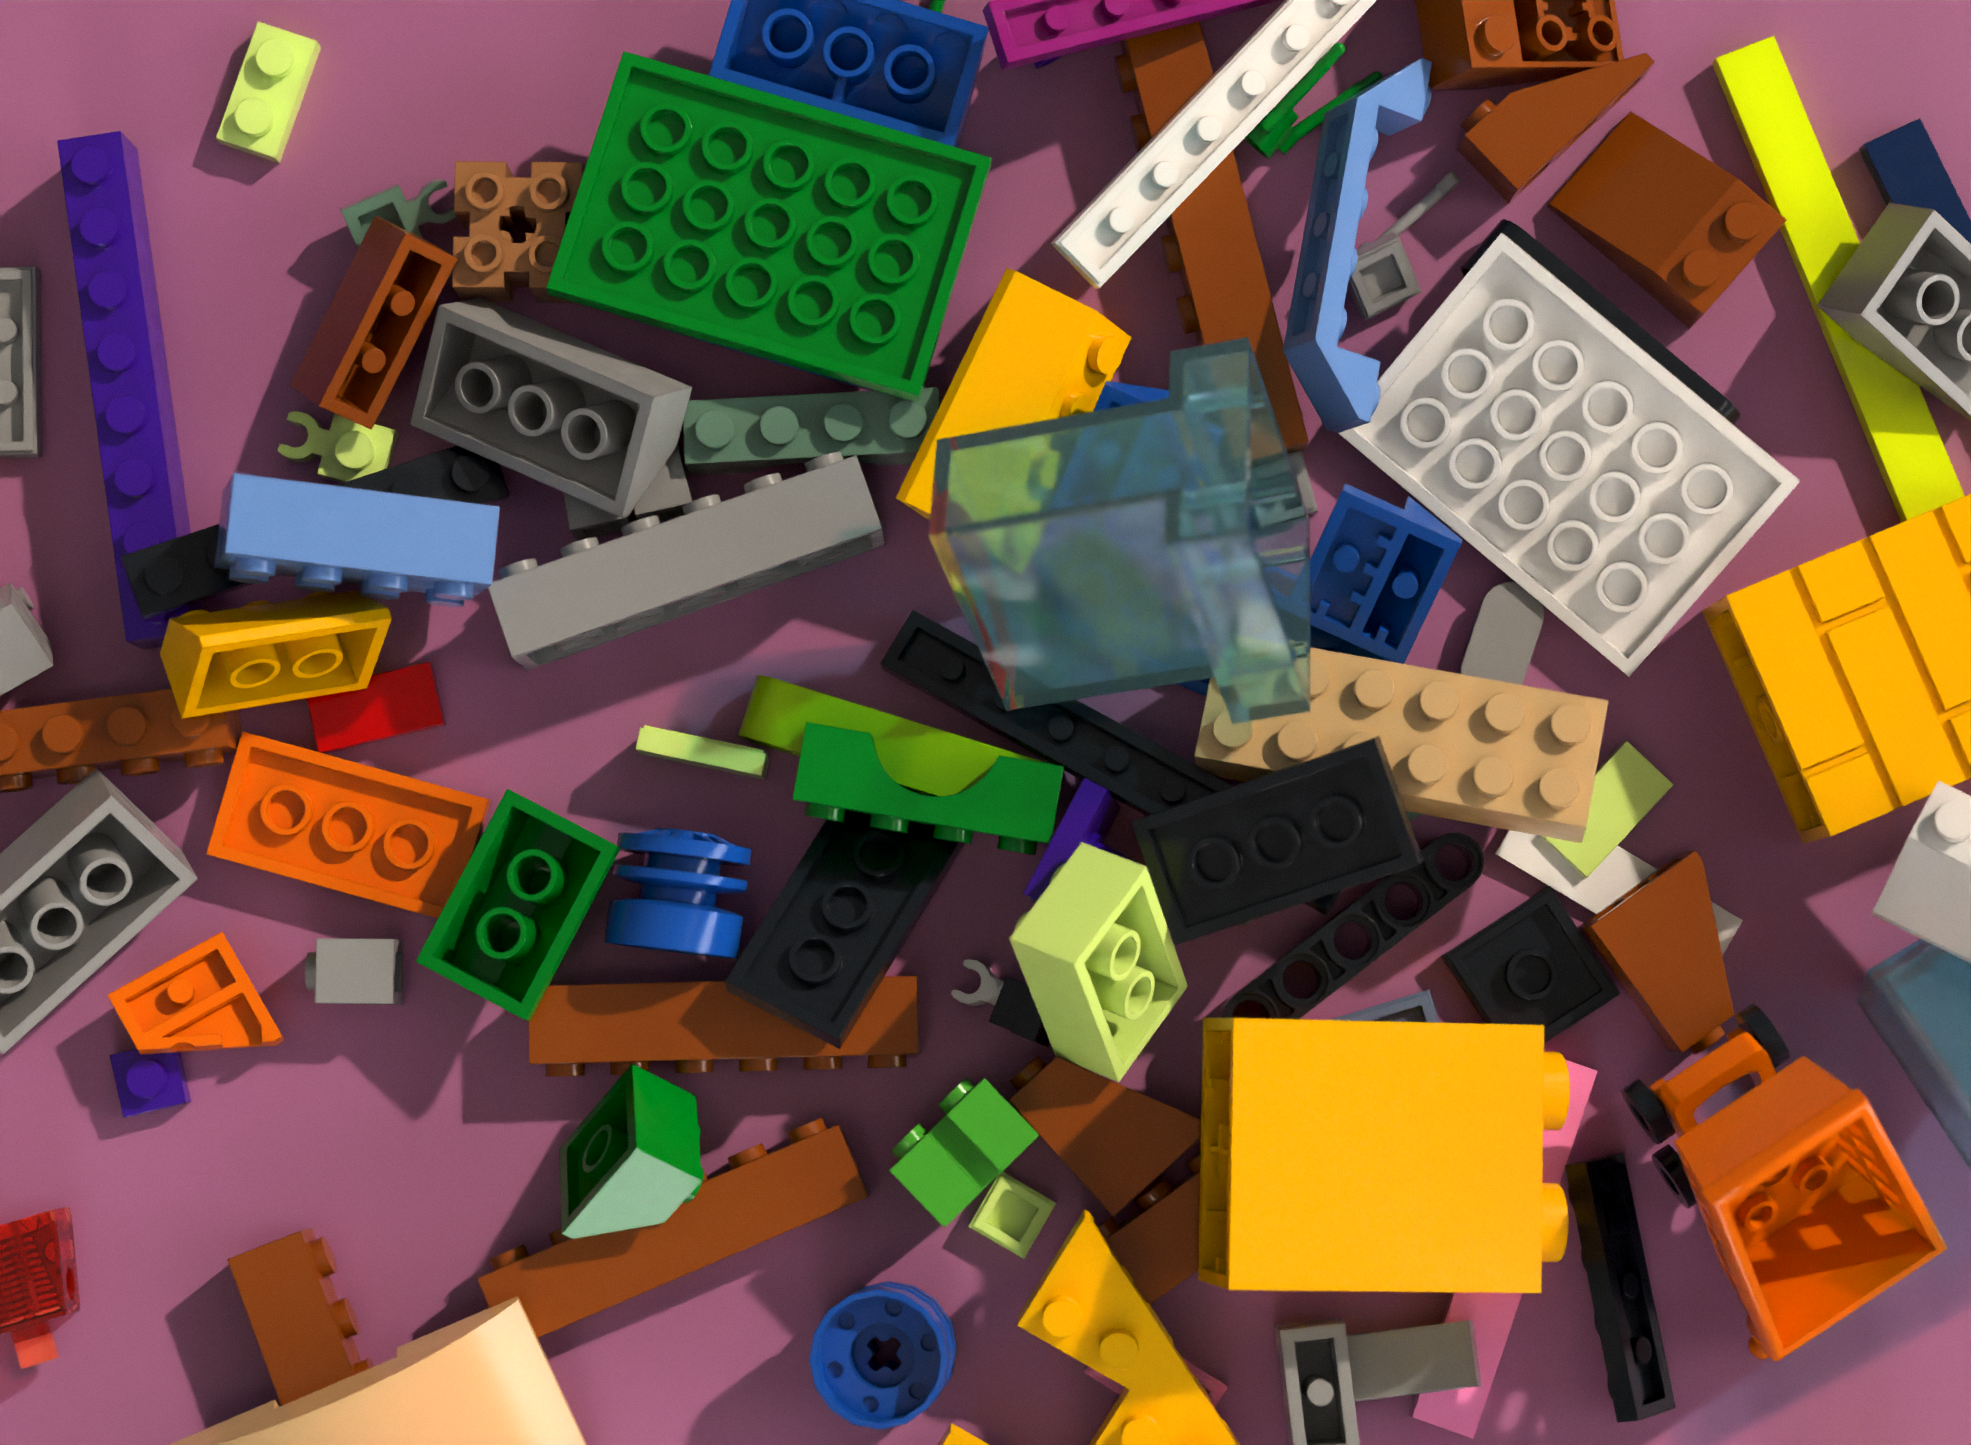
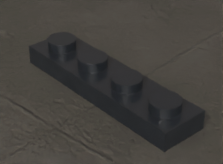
M1624 1153L1602 1155L1567 1164L1565 1168L1569 1183L1568 1195L1576 1217L1582 1247L1581 1259L1587 1271L1595 1311L1594 1323L1600 1335L1608 1375L1607 1386L1609 1394L1613 1399L1617 1423L1639 1421L1674 1409L1676 1407Z

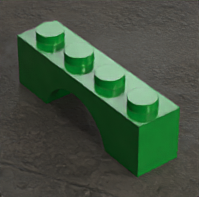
M806 722L793 800L807 804L805 816L843 822L845 810L870 814L869 827L907 833L910 821L935 826L933 838L971 844L974 832L999 837L997 849L1036 855L1037 844L1049 845L1052 839L1064 766L999 755L989 772L969 789L949 796H925L902 787L887 774L878 758L871 733Z

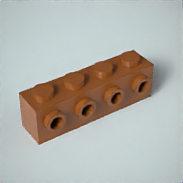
M171 688L0 711V793L33 789L32 779L57 776V784H78L95 768L99 771L121 768V776H140L160 772V763L184 760L185 768H201L224 764L223 755L236 753L242 734L239 709L181 718Z

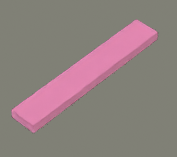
M1566 1059L1570 1080L1569 1109L1566 1121L1560 1130H1543L1542 1183L1560 1184L1598 1072ZM1451 1292L1441 1324L1467 1320L1473 1321L1482 1387L1416 1394L1410 1412L1411 1417L1474 1439L1523 1293Z

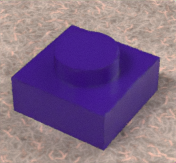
M136 1048L109 1055L123 1118L191 1102L180 1052L141 1055Z

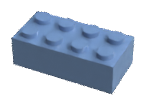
M233 473L222 492L214 568L230 569L229 579L237 582L268 584L269 577L280 575L296 577L295 587L304 590L332 592L335 585L347 583L361 585L360 595L365 597L399 599L400 593L414 591L426 593L425 603L463 607L464 600H473L474 597L492 585L500 507Z

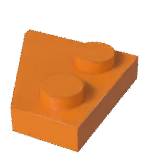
M223 932L214 935L107 995L141 1055L276 1046L284 1042L282 1034Z

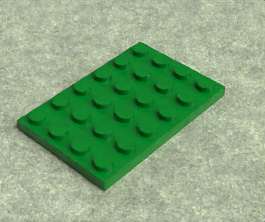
M623 51L546 289L550 296L919 403L991 168L992 158Z

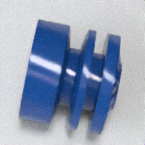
M655 828V830L639 833H618L617 846L621 847L620 851L645 855L643 867L614 865V876L641 885L639 898L610 900L604 942L636 948L738 959L743 917L734 912L717 908L716 901L719 894L747 892L748 882L721 877L720 869L721 865L750 866L752 850L736 846L718 837V835L688 830Z
M885 1281L863 1286L828 1310L814 1332L809 1362L814 1386L830 1410L853 1425L880 1430L906 1424L932 1405L953 1375L958 1347L952 1321L935 1298L915 1285ZM875 1337L882 1342H886L891 1337H894L900 1342L901 1346L896 1352L898 1359L902 1362L900 1365L894 1360H890L884 1365L877 1362L874 1356L880 1348L874 1341Z

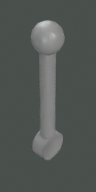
M1454 171L1450 172L1433 190L1377 239L1391 232L1398 236L1401 235L1442 197L1450 193L1462 180ZM1365 242L1358 247V249L1364 247L1365 245L1371 242Z

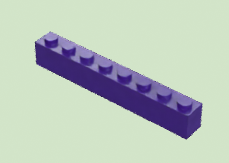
M121 131L57 140L125 638L126 642L145 650L162 647L169 619L179 617L193 610H201V603L197 602L142 621L120 561L123 555L189 534L191 531L138 151Z

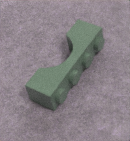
M938 387L923 388L919 403L880 391L689 400L683 420L685 465L691 476L753 473L771 466L808 462L833 452H841L843 459L857 455L859 462L878 466L912 464L940 407Z

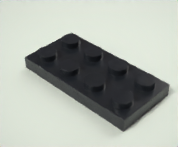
M1380 736L1152 813L1131 822L1174 945L1417 866L1424 861Z
M845 810L843 822L826 820L725 981L727 991L840 1049L964 846V843L933 838L935 828L933 825L909 821L907 833L869 827L870 814Z

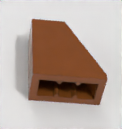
M1683 851L1581 924L1580 927L1669 1051L1683 1053L1689 1048L1693 1055L1713 1045L1725 1034L1720 1025L1735 1014L1703 860L1696 851Z
M1037 1056L1009 1081L1016 1088L1017 1092L1008 1100L1113 1217L1201 1137V1119L1059 1057L1053 1058L1046 1065Z

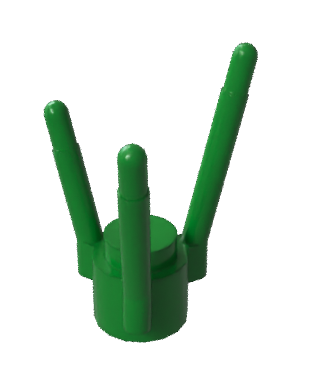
M1335 43L1244 139L1267 159L1277 150L1286 155L1299 139L1323 123L1324 115L1327 111L1383 78L1379 71L1371 73L1292 127L1291 125L1299 118L1293 108L1345 52L1343 43Z

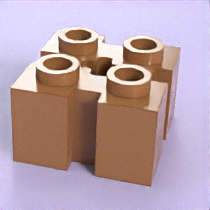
M455 161L454 212L463 227L469 228V237H453V256L458 260L453 267L452 287L462 301L480 297L490 302H513V287H529L538 303H574L548 295L546 287L585 170L583 162H531V177H514L506 162ZM529 222L530 226L536 229L535 233L525 232L526 241L515 243L510 234L511 230L520 223Z

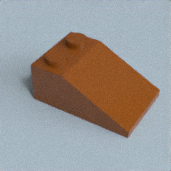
M1631 111L1547 206L1689 329L1706 313L1786 222L1782 215L1740 179Z

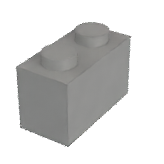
M1339 1318L1274 1325L1288 1445H1360L1345 1323Z

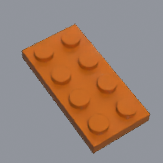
M242 731L206 854L439 918L481 839L491 800Z

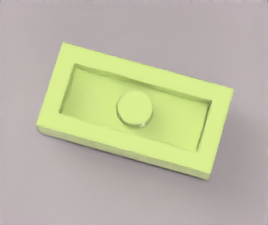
M259 21L257 22L216 136L220 144L280 163L321 49L316 40Z

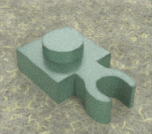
M435 179L426 183L420 189L417 196L409 200H405L397 183L340 208L357 248H359L375 215L421 238L423 237L418 226L427 222L442 224L457 217L454 207L444 212H436L429 206L431 194L436 190L448 187L443 179Z

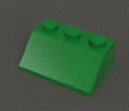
M507 789L415 962L530 1022L621 847Z

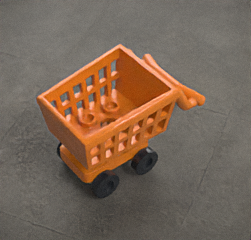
M1752 1003L1735 1015L1739 1028L1726 1035L1728 1042L1667 1082L1660 1078L1650 1085L1649 1090L1641 1080L1637 1079L1623 1088L1621 1093L1633 1116L1654 1143L1659 1145L1673 1136L1676 1131L1678 1138L1674 1140L1678 1153L1672 1146L1667 1144L1652 1154L1653 1163L1667 1186L1684 1207L1689 1209L1696 1203L1698 1204L1719 1263L1749 1314L1746 1318V1327L1751 1335V1338L1748 1340L1750 1353L1761 1360L1770 1357L1772 1361H1779L1945 1251L1947 1244L1863 1093L1858 1088L1852 1090L1805 1056L1800 1057L1776 1073L1774 1068L1790 1058L1789 1050L1772 1022L1758 1006ZM1750 1073L1756 1086L1755 1088L1699 1125L1697 1124L1693 1114L1703 1102L1722 1087Z

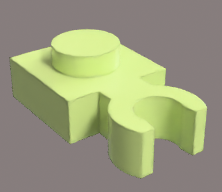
M294 411L288 413L287 420L298 427H305L308 431V438L300 447L279 444L278 452L288 460L296 463L308 462L315 457L321 458L317 471L320 477L344 483L390 467L399 436L395 429L374 424L371 430L334 413L330 430L322 429L313 417L304 412Z

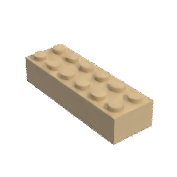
M1219 631L1195 751L1196 766L1214 776L1246 782L1380 736L1406 811L1582 843L1587 825L1609 700Z

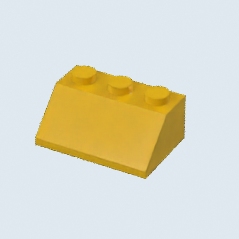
M356 590L335 594L320 591L307 595L302 599L275 603L260 600L248 603L242 608L215 612L193 610L179 617L169 619L160 656L181 718L367 689L392 616L388 607L370 597L360 595V592Z

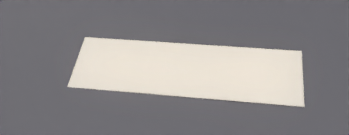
M1508 830L1495 853L1595 914L1657 870L1617 845L1589 877L1585 878L1542 836ZM1711 902L1723 956L1743 920Z

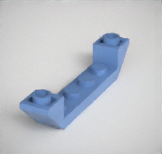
M1423 58L1387 74L1330 109L1324 115L1283 353L1326 430L1335 433L1370 423L1371 416L1375 412L1380 399V387L1377 384L1381 361L1337 347V344L1346 327L1347 312L1344 304L1347 286L1355 271L1358 260L1357 250L1354 248L1358 223L1368 203V192L1365 188L1369 161L1373 157L1378 145V132L1390 136L1422 121L1431 101V88L1428 83L1432 66L1431 61Z

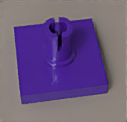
M1086 778L1083 779L1023 892L1034 904L1050 885L1051 878L1057 868L1069 860L1081 842L1138 863L1103 844L1121 809L1107 789Z

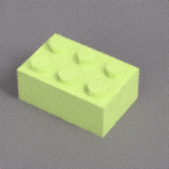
M1081 842L1069 860L1057 868L1051 878L1050 885L1032 909L1020 917L1013 934L1009 938L1055 1056L1117 1082H1120L1188 987L1147 867Z

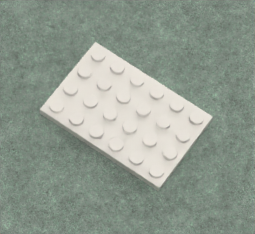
M1503 233L1496 238L1377 381L1380 387V399L1375 412L1371 416L1370 423L1339 433L1628 677L1800 482L1796 476Z

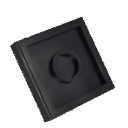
M1550 886L1533 895L1441 956L1485 1024L1544 1025V1044L1621 994Z

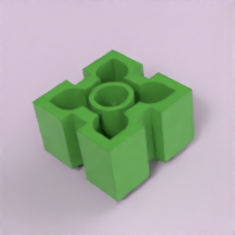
M966 1077L938 1104L946 1115L930 1131L919 1123L891 1150L899 1161L889 1171L944 1228L1039 1136L1038 1132L985 1077L976 1086Z

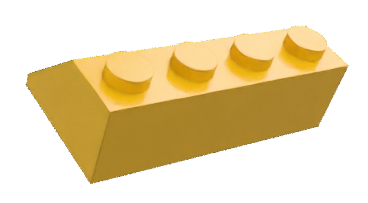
M1006 268L901 485L896 499L933 523L938 479L942 507L951 509L960 518L975 548L1023 565L1064 480L1106 381L1112 380L1132 337L1098 311L1018 271Z

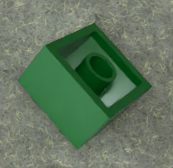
M634 1064L630 1065L559 1148L561 1226L563 1235L576 1239L662 1224L668 1220L682 1203H689L696 1196L703 1182L704 1171L701 1168L699 1144L701 1129L698 1126L697 1103L694 1094Z

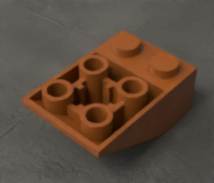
M1415 0L1424 59L1432 62L1428 83L1431 89H1485L1558 79L1624 59L1615 0Z

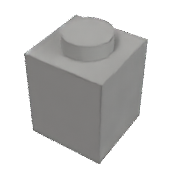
M316 938V952H308L306 956V989L308 991H315V1003L402 1005L404 941L397 939Z

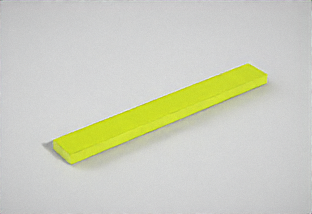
M1771 36L1715 58L1712 66L1769 204L1786 219V222L1780 227L1781 233L1901 523L1964 497L1961 485L1919 385L1857 343L1817 306L1854 254L1860 242L1775 37Z

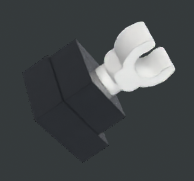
M964 960L963 965L966 968L979 973L981 985L972 994H966L954 989L951 992L953 998L969 1006L976 1007L985 1003L994 1005L989 1019L990 1023L1048 1047L1050 1040L1028 985L1006 977L1005 981L999 980L991 968L977 960Z

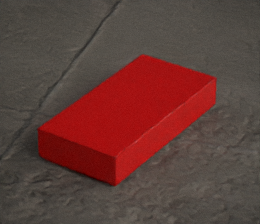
M430 662L372 675L367 689L306 698L318 752L324 754L446 725L433 665Z

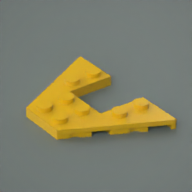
M1084 1209L1017 1316V1326L1125 1387L1089 1445H1241L1226 1421L1219 1416L1211 1404V1398L1198 1378L1193 1376L1174 1347L1171 1336L1150 1304L1145 1302L1135 1287L1132 1276L1126 1267L1121 1265L1098 1230L1093 1216ZM950 1423L937 1445L989 1444Z

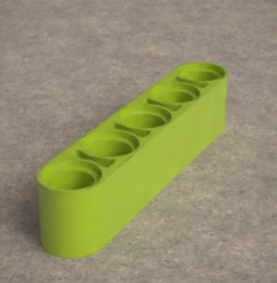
M760 675L756 676L738 733V737L800 757L806 722L868 732L873 736L881 765L895 782L909 791L934 797L949 796L969 789L989 772L999 755L1046 763L1029 756Z

